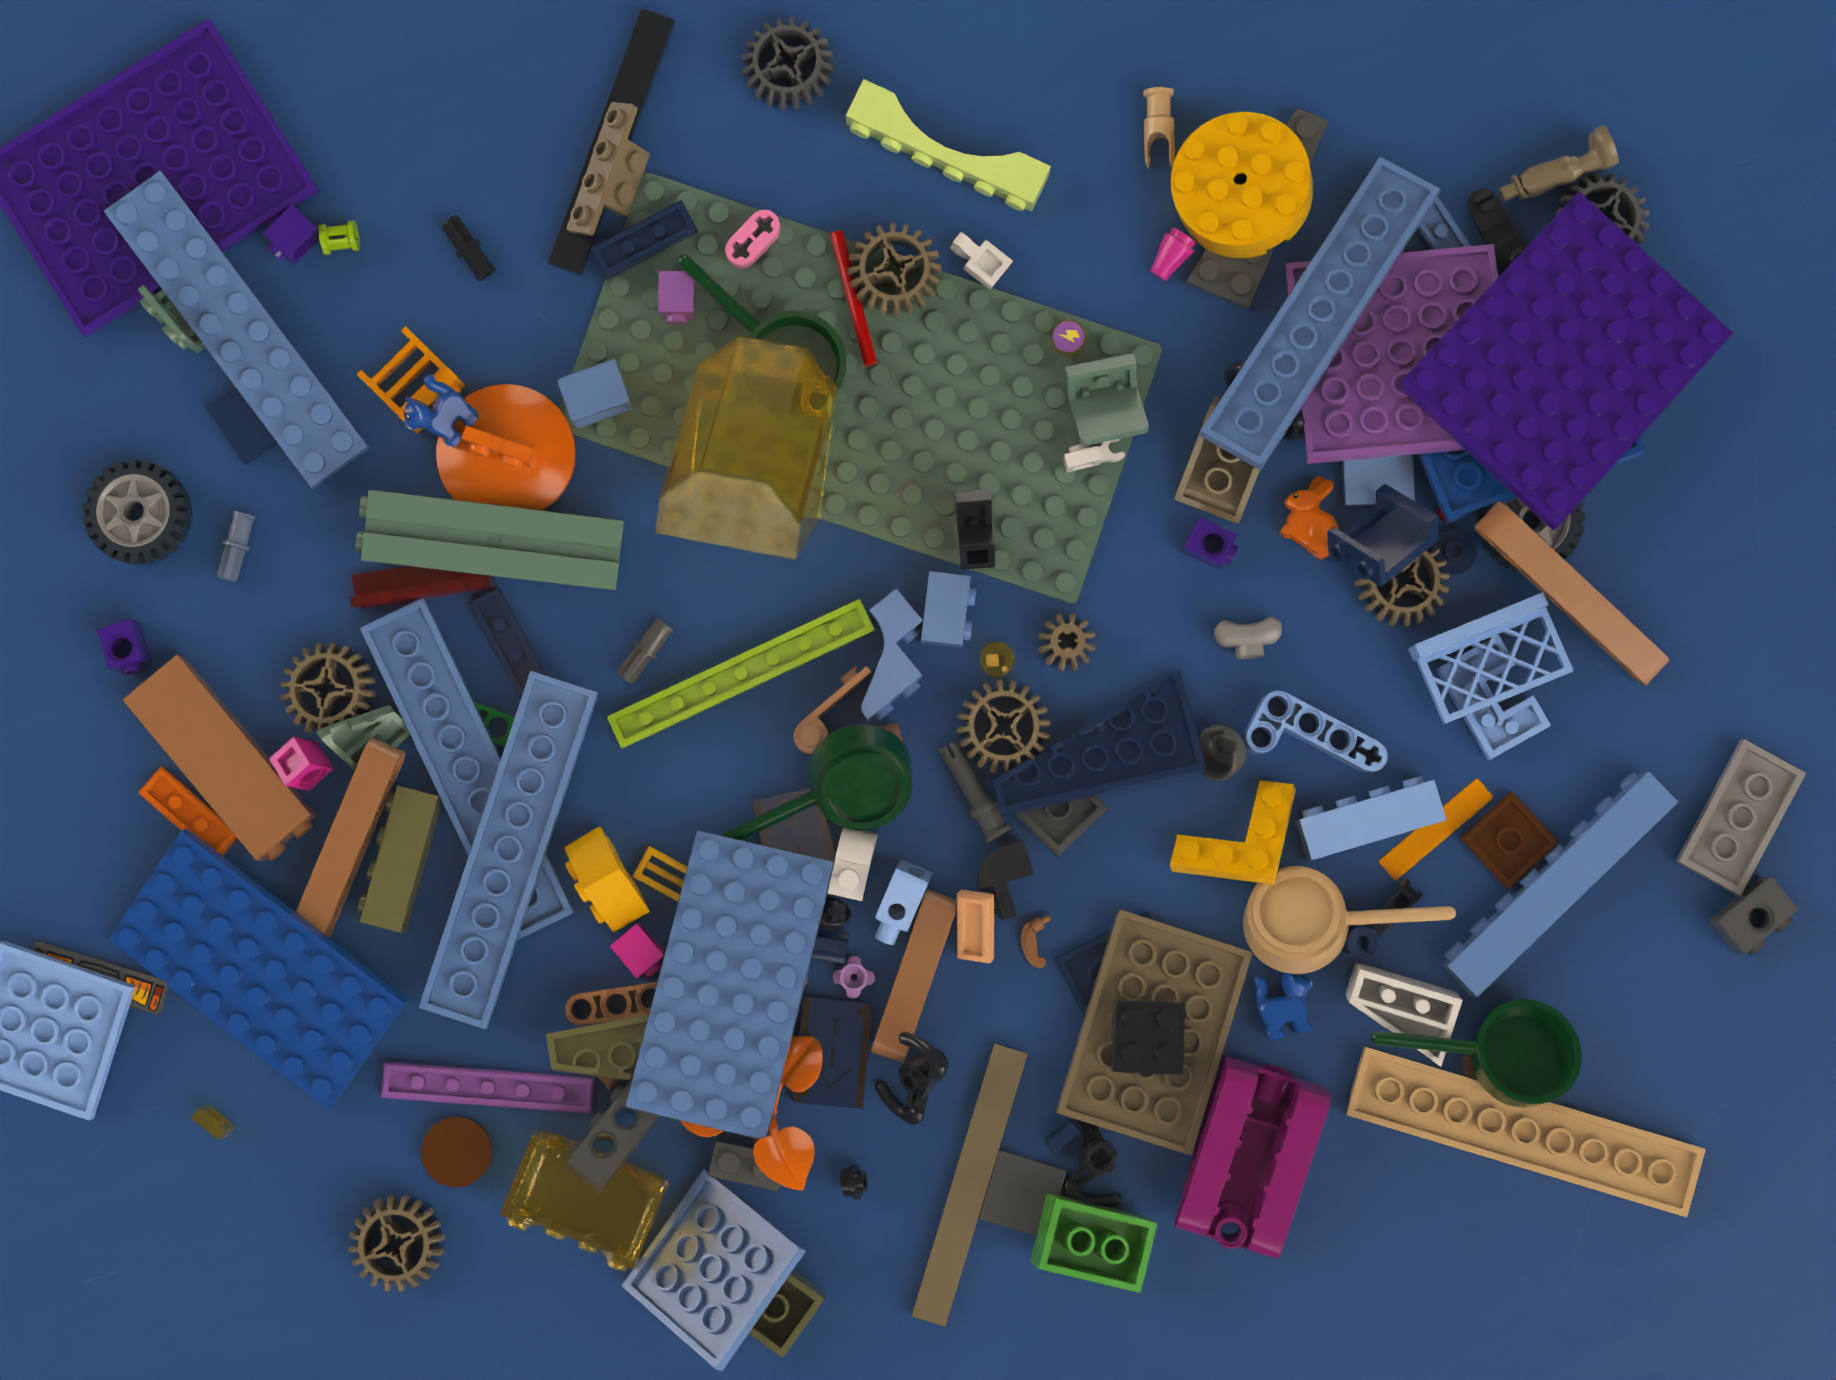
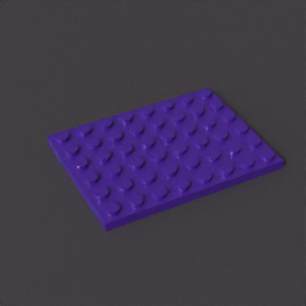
M209 18L0 148V205L80 333L85 338L140 305L139 301L143 296L138 291V288L142 285L155 295L162 290L104 212L157 172L161 171L222 252H225L276 220L291 204L296 207L320 192Z
M1578 192L1404 377L1397 387L1546 525L1555 530L1733 335V332L1582 193Z

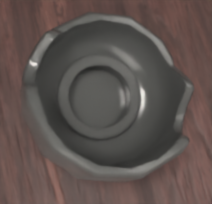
M1224 724L1210 726L1204 729L1198 737L1206 770L1202 772V775L1216 782L1227 780L1235 775L1245 764L1247 757L1245 743L1239 733L1232 727Z

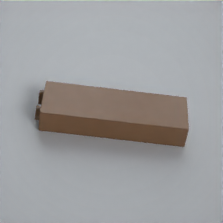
M180 655L174 656L123 699L124 703L256 861H265L266 859L270 862L287 849L284 844L295 836L298 839L313 828L314 825L311 821L318 815L295 788L284 785L270 762L268 755L187 658Z

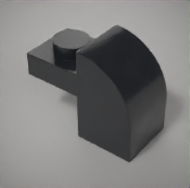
M991 489L955 492L960 569L995 567Z
M1024 840L994 850L984 859L978 872V888L982 890L993 887L994 915L1001 914L1002 920L1017 916L1007 882L1034 874Z

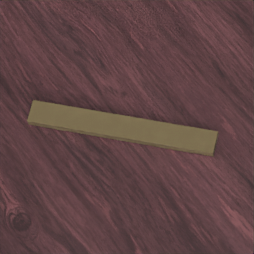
M996 1043L993 1044L911 1314L912 1317L946 1326L1028 1053Z

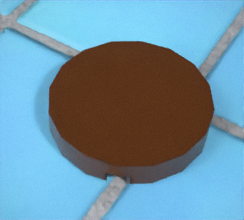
M463 1116L445 1118L433 1125L424 1137L421 1148L423 1166L429 1176L441 1185L452 1188L468 1186L480 1179L487 1171L493 1155L492 1140L485 1127L472 1119Z

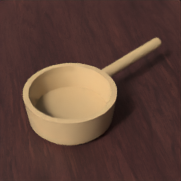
M1288 866L1278 869L1275 885L1257 883L1244 910L1243 931L1251 951L1264 964L1280 972L1304 974L1325 967L1338 956L1345 945L1349 925L1451 920L1455 918L1456 911L1451 906L1347 911L1340 890L1330 878L1312 868Z

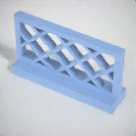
M1543 592L1419 642L1408 649L1413 662L1416 661L1443 725L1574 671L1546 606L1549 604ZM1539 617L1546 630L1542 642L1523 635L1528 622ZM1521 625L1519 632L1510 630ZM1505 633L1516 638L1510 655L1492 648L1496 635ZM1489 638L1487 646L1478 643ZM1548 639L1550 640L1553 647L1546 645ZM1521 641L1539 648L1532 665L1514 658ZM1473 646L1484 651L1478 668L1460 661L1464 648ZM1544 650L1557 656L1562 669L1550 673L1538 668ZM1457 651L1455 659L1446 656ZM1489 653L1507 660L1500 678L1482 671ZM1436 659L1451 663L1452 666L1446 681L1433 677L1427 663ZM1512 663L1530 670L1525 684L1518 686L1506 681ZM1457 666L1475 674L1469 691L1450 684ZM1535 673L1542 675V677L1532 680ZM1480 676L1498 683L1493 697L1486 699L1474 694ZM1436 684L1443 687L1441 694ZM1503 686L1510 688V690L1500 694ZM1448 689L1466 696L1461 710L1452 714L1448 713L1443 701ZM1471 699L1479 702L1468 707Z

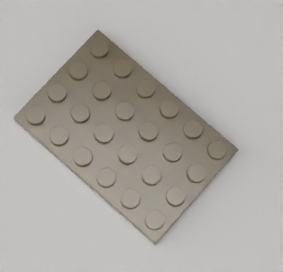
M1118 909L1055 1112L1191 1156L1253 952ZM1113 1000L1185 1003L1183 1075L1111 1072Z

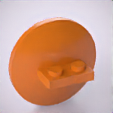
M493 385L477 390L465 397V402L477 411L478 419L472 427L465 425L461 419L456 422L454 427L462 434L461 441L456 447L447 446L439 436L437 440V467L442 483L454 500L541 511L549 509L559 500L568 487L576 462V446L573 432L563 413L546 396L519 385Z

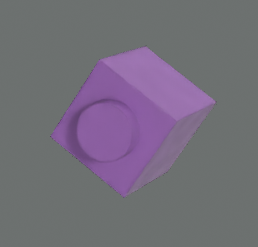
M659 271L658 313L661 320H666L667 324L685 325L687 320H695L696 282L685 271Z

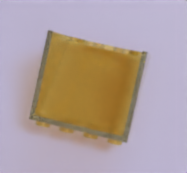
M738 335L699 363L659 498L655 533L796 560L820 517L837 395V386L829 376L826 377L815 362L816 358L807 347L796 345L792 347L785 345V343L764 339L754 340L751 337Z

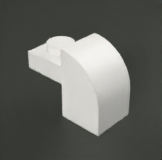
M842 829L828 894L858 901L863 900L878 837L877 832Z

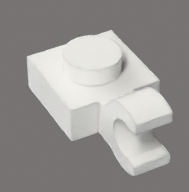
M962 232L959 233L950 247L956 255L968 260L963 269L989 290L993 288L1013 262V260L989 241L985 240L979 247Z
M1120 439L1102 442L1100 447L1090 448L1089 445L1083 444L1070 447L1069 453L1064 454L1063 457L1066 473L1100 465L1103 462H1118L1125 457L1124 452L1115 454L1110 452L1108 447L1110 443L1120 441Z

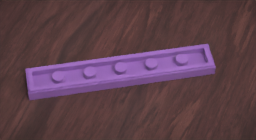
M384 1062L381 1098L593 1113L596 1077Z

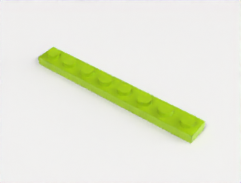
M858 599L607 716V719L620 747L624 749L874 632V627L861 600Z

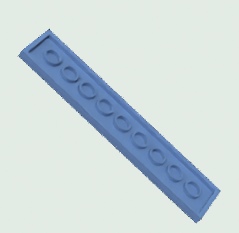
M1382 157L1378 158L1201 429L1200 436L1255 468L1262 470L1439 195L1440 188Z
M161 171L154 174L104 211L312 489L318 487L369 449V446Z
M421 598L361 627L360 630L469 857L501 756L426 599ZM547 853L545 854L517 940L575 913Z
M530 671L418 1008L485 1030L488 1029L599 694L598 692Z

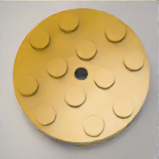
M1234 112L1211 119L1198 127L1185 140L1173 163L1171 192L1179 218L1194 241L1217 255L1243 259L1267 254L1266 250L1277 246L1284 240L1288 242L1299 231L1311 208L1313 179L1306 150L1297 135L1289 127L1277 119L1264 114Z

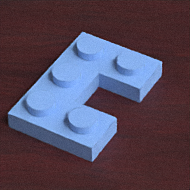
M1499 634L1496 635L1492 648L1510 655ZM1489 640L1482 644L1487 646ZM1475 647L1462 654L1460 661L1478 668L1484 651ZM1489 653L1482 671L1497 676L1503 672L1507 660ZM1446 663L1436 669L1441 680L1446 681L1452 666L1451 663ZM1457 666L1450 684L1469 691L1475 674ZM1480 676L1474 694L1486 699L1493 697V693L1486 683L1489 679ZM1448 689L1458 710H1461L1466 696ZM1534 695L1505 711H1502L1499 704L1495 703L1463 716L1487 760H1491L1551 726ZM1471 699L1468 707L1479 702Z

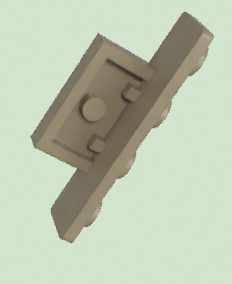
M612 102L609 106L586 174L582 180L574 208L570 214L567 230L571 233L592 236L595 233L603 207L618 216H629L650 156L649 152L628 140L638 110L633 104Z

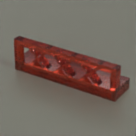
M404 566L353 574L352 581L355 596L350 597V603L352 608L362 610L413 602L421 598L432 599L490 590L496 587L495 577L489 575Z

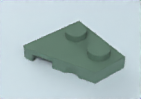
M390 705L317 731L320 739L354 771L366 744L371 738L397 747L410 736L402 716Z

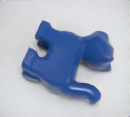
M427 375L424 378L426 387L439 395L430 409L422 401L406 397L407 404L403 410L405 416L404 424L411 430L426 428L430 433L441 437L447 446L454 448L461 441L462 434L454 427L456 422L461 419L465 425L472 427L479 415L453 388L443 382L436 381L433 375Z
M1282 972V988L1285 995L1275 997L1268 996V984L1263 976L1258 975L1254 978L1253 981L1257 986L1256 1003L1258 1013L1265 1024L1268 1040L1285 1037L1282 1026L1286 1022L1291 1023L1293 1033L1300 1034L1313 1031L1312 1025L1307 1019V1005L1305 1001V995L1312 987L1310 977L1303 974Z

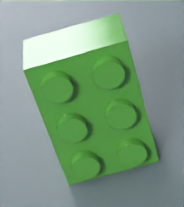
M1047 1193L1030 1263L1041 1270L1141 1293L1158 1223L1146 1216Z

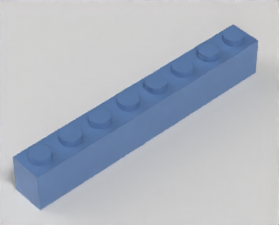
M1649 771L1639 773L1638 775L1633 772L1626 777L1619 785L1622 789L1620 793L1613 799L1610 796L1605 798L1594 809L1597 815L1589 823L1585 820L1580 822L1570 832L1569 835L1572 839L1564 847L1560 844L1554 847L1545 856L1544 859L1547 863L1539 871L1535 868L1532 869L1520 880L1519 883L1522 887L1514 895L1508 893L1496 903L1494 907L1498 911L1488 920L1485 917L1481 918L1469 930L1472 936L1464 944L1458 941L1444 954L1447 960L1441 966L1470 996L1478 997L1678 803L1671 793Z

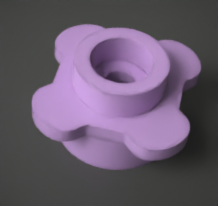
M852 956L848 958L845 967L834 972L833 980L836 984H841L846 989V994L849 998H858L861 990L866 985L873 984L875 975L872 971H867L863 967L859 957ZM856 974L857 980H851V975Z

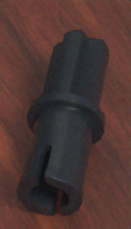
M454 215L446 219L442 224V229L458 250L456 253L458 258L464 259L476 276L477 281L480 282L490 277L496 271V268L490 263L479 247L481 244L479 239L473 238L459 216Z

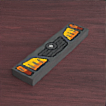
M35 941L33 951L136 985L130 1007L156 1015L162 1014L170 989L167 986L168 983L148 973L59 946Z

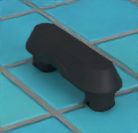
M1488 189L1475 190L1468 199L1467 206L1469 212L1475 220L1485 244H1494L1496 259L1503 271H1505L1526 247L1510 223L1509 217L1497 196Z

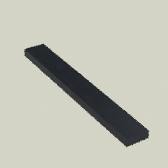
M643 8L641 9L548 260L549 265L582 276L591 252L590 247L594 244L606 208L603 207L595 233L592 236L571 233L567 230V225L579 194L582 180L591 160L594 146L597 143L603 126L605 115L612 102L636 106L638 110L628 136V140L632 141L673 30L674 19Z

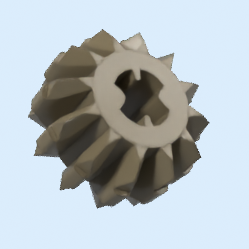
M1061 613L1057 614L1056 622L1058 627L1047 620L1044 626L1051 634H1038L1039 640L1049 642V644L1038 648L1039 654L1051 651L1052 654L1045 663L1049 666L1056 658L1059 659L1058 671L1060 672L1064 671L1066 661H1069L1072 671H1077L1078 663L1076 658L1082 663L1088 664L1090 658L1082 650L1088 652L1096 651V645L1085 642L1096 636L1095 631L1083 633L1082 630L1089 623L1087 619H1084L1079 626L1074 625L1076 620L1075 613L1070 614L1068 623L1064 622ZM1062 635L1066 638L1072 635L1075 638L1072 644L1076 645V648L1073 650L1069 647L1065 648V650L1059 647L1061 640H1058V637Z

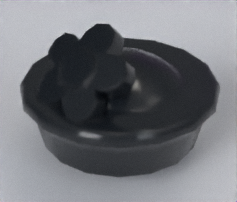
M826 897L819 928L825 931H838L842 929L851 918V910L848 905L839 899Z

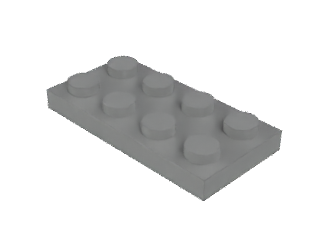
M1745 739L1740 740L1675 862L1734 895L1741 896L1806 773Z

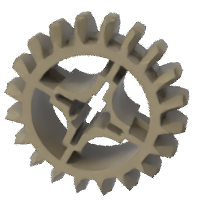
M892 222L889 226L890 232L884 233L883 227L878 225L876 226L877 237H874L868 231L864 233L867 245L858 241L855 243V249L860 254H850L849 261L857 266L848 268V275L858 277L851 281L850 285L852 289L863 288L857 294L859 301L870 297L867 303L869 310H873L877 304H881L880 315L885 316L888 307H893L894 317H899L900 307L905 306L906 312L909 315L913 314V302L920 308L925 307V300L921 296L922 294L928 298L934 297L935 291L928 285L939 286L940 278L933 274L941 272L942 266L939 263L933 262L939 258V252L937 250L928 251L932 246V240L929 238L921 243L919 242L922 237L920 229L910 236V226L908 224H904L902 232H896V224ZM891 245L907 247L914 251L917 256L913 257L912 254L907 256L899 255ZM881 249L884 261L881 265L874 268V272L866 274L868 261L876 251ZM889 256L892 263L897 268H900V283L892 271L886 272L889 271ZM923 265L924 272L920 282L916 287L908 291L907 276L915 272V268ZM872 284H890L898 295L882 293Z
M1436 547L1429 553L1427 551L1423 552L1395 576H1398L1409 569L1406 573L1408 579L1405 580L1409 581V584L1404 585L1397 591L1398 585L1396 581L1399 579H1395V576L1387 582L1388 590L1385 594V599L1379 593L1374 582L1369 579L1356 580L1354 582L1355 587H1365L1366 589L1365 592L1358 595V599L1361 601L1369 597L1371 603L1365 607V610L1370 612L1377 607L1379 612L1376 614L1375 619L1381 621L1386 614H1389V626L1396 625L1398 617L1401 619L1402 626L1408 627L1411 623V616L1417 624L1424 622L1423 613L1429 617L1435 615L1436 612L1431 604L1439 607L1444 604V600L1437 593L1446 594L1449 592V587L1440 584V581L1449 579L1450 574L1439 572V568L1445 566L1447 562L1445 559L1436 562L1433 558L1440 550ZM1419 562L1422 563L1427 572L1428 589L1424 587L1425 584L1417 576ZM1403 593L1410 594L1413 597L1417 595L1423 599L1418 605L1413 607H1398L1394 605L1395 601Z
M330 642L326 653L324 645L316 643L315 655L309 648L305 647L302 649L305 660L293 656L291 660L297 666L296 669L293 670L287 667L284 669V673L291 676L290 682L281 681L280 686L289 689L290 693L283 694L280 698L284 702L292 701V704L285 709V712L288 715L299 712L294 718L293 723L300 726L306 722L305 731L308 733H312L317 726V731H319L321 728L361 715L359 713L361 708L367 711L372 709V706L364 701L365 697L374 698L376 692L366 690V686L372 685L376 681L373 677H363V675L371 670V667L368 664L358 666L363 656L356 653L350 657L351 648L346 645L338 653V644ZM326 662L325 667L321 668V673L317 679L304 681L307 674L315 666ZM337 662L342 663L349 670L353 678L354 687L343 685L340 682L339 671L336 670ZM329 681H331L330 685L343 691L324 694L322 691L313 689V687L322 688V686H328ZM302 692L315 695L317 708L320 709L319 717L307 708ZM352 697L346 709L330 717L331 711L335 710L336 703L340 699Z
M998 679L996 682L997 691L993 692L988 682L984 683L983 689L986 695L983 697L974 689L971 695L977 702L972 704L970 701L964 700L962 703L964 708L970 710L969 715L958 713L957 716L958 720L967 722V726H960L956 729L958 734H968V738L960 741V746L966 747L970 744L973 746V749L967 753V757L972 759L977 753L980 754L982 757L977 764L980 768L985 765L986 760L992 761L990 772L996 773L998 763H1004L1003 770L1006 773L1011 770V762H1015L1016 766L1023 763L1021 760L1023 757L1034 761L1035 756L1030 751L1034 749L1039 753H1043L1045 750L1041 744L1037 743V740H1049L1050 734L1040 732V727L1051 725L1050 720L1039 719V715L1048 711L1047 707L1041 706L1035 709L1034 704L1040 700V696L1036 694L1028 700L1025 696L1029 692L1030 687L1025 685L1021 693L1015 692L1017 681L1014 680L1011 681L1009 690H1003V680ZM1006 698L1014 700L1021 705L1010 713H1002L993 707L990 701ZM982 709L991 723V728L978 741L974 730V721L978 711ZM1029 713L1032 721V735L1026 745L1018 734L1016 725L1024 715ZM1014 715H1017L1009 727L1012 732L1011 735L1015 740L1010 735L1004 736V732L1002 736L996 734L993 738H989L994 734L998 726L995 721L996 718H1003L1004 721L1005 718L1010 720ZM997 740H1005L1011 746H1014L1018 752L1011 755H997L989 752L986 748Z
M394 1194L388 1196L387 1206L381 1198L374 1201L375 1210L369 1206L362 1209L366 1219L357 1217L353 1221L355 1226L361 1229V1231L355 1230L349 1233V1238L357 1240L358 1244L349 1246L348 1252H358L360 1256L351 1263L353 1266L363 1263L365 1267L359 1276L364 1278L370 1273L374 1275L370 1281V1285L373 1287L377 1286L381 1279L384 1280L383 1290L387 1292L393 1287L394 1281L398 1292H403L406 1289V1280L412 1288L419 1286L418 1276L428 1280L431 1277V1273L427 1267L437 1269L440 1265V1262L432 1257V1255L440 1256L445 1251L444 1248L435 1245V1242L445 1239V1234L443 1233L434 1234V1229L442 1225L441 1221L436 1220L430 1223L428 1220L433 1215L434 1210L429 1208L424 1213H421L420 1209L423 1206V1201L420 1199L412 1207H409V1195L402 1196L399 1205ZM391 1215L404 1216L413 1221L417 1227L410 1230L403 1229L397 1220H392ZM380 1219L383 1226L380 1228L382 1241L380 1245L371 1249V1232ZM394 1235H396V1239L398 1237L403 1239L411 1236L399 1247L400 1251H398V1247L395 1249L392 1247L386 1250L382 1249L390 1244L394 1239ZM423 1237V1253L419 1262L414 1267L410 1260L413 1258L411 1245L415 1240ZM384 1256L390 1257L397 1266H401L403 1271L385 1268L376 1259Z

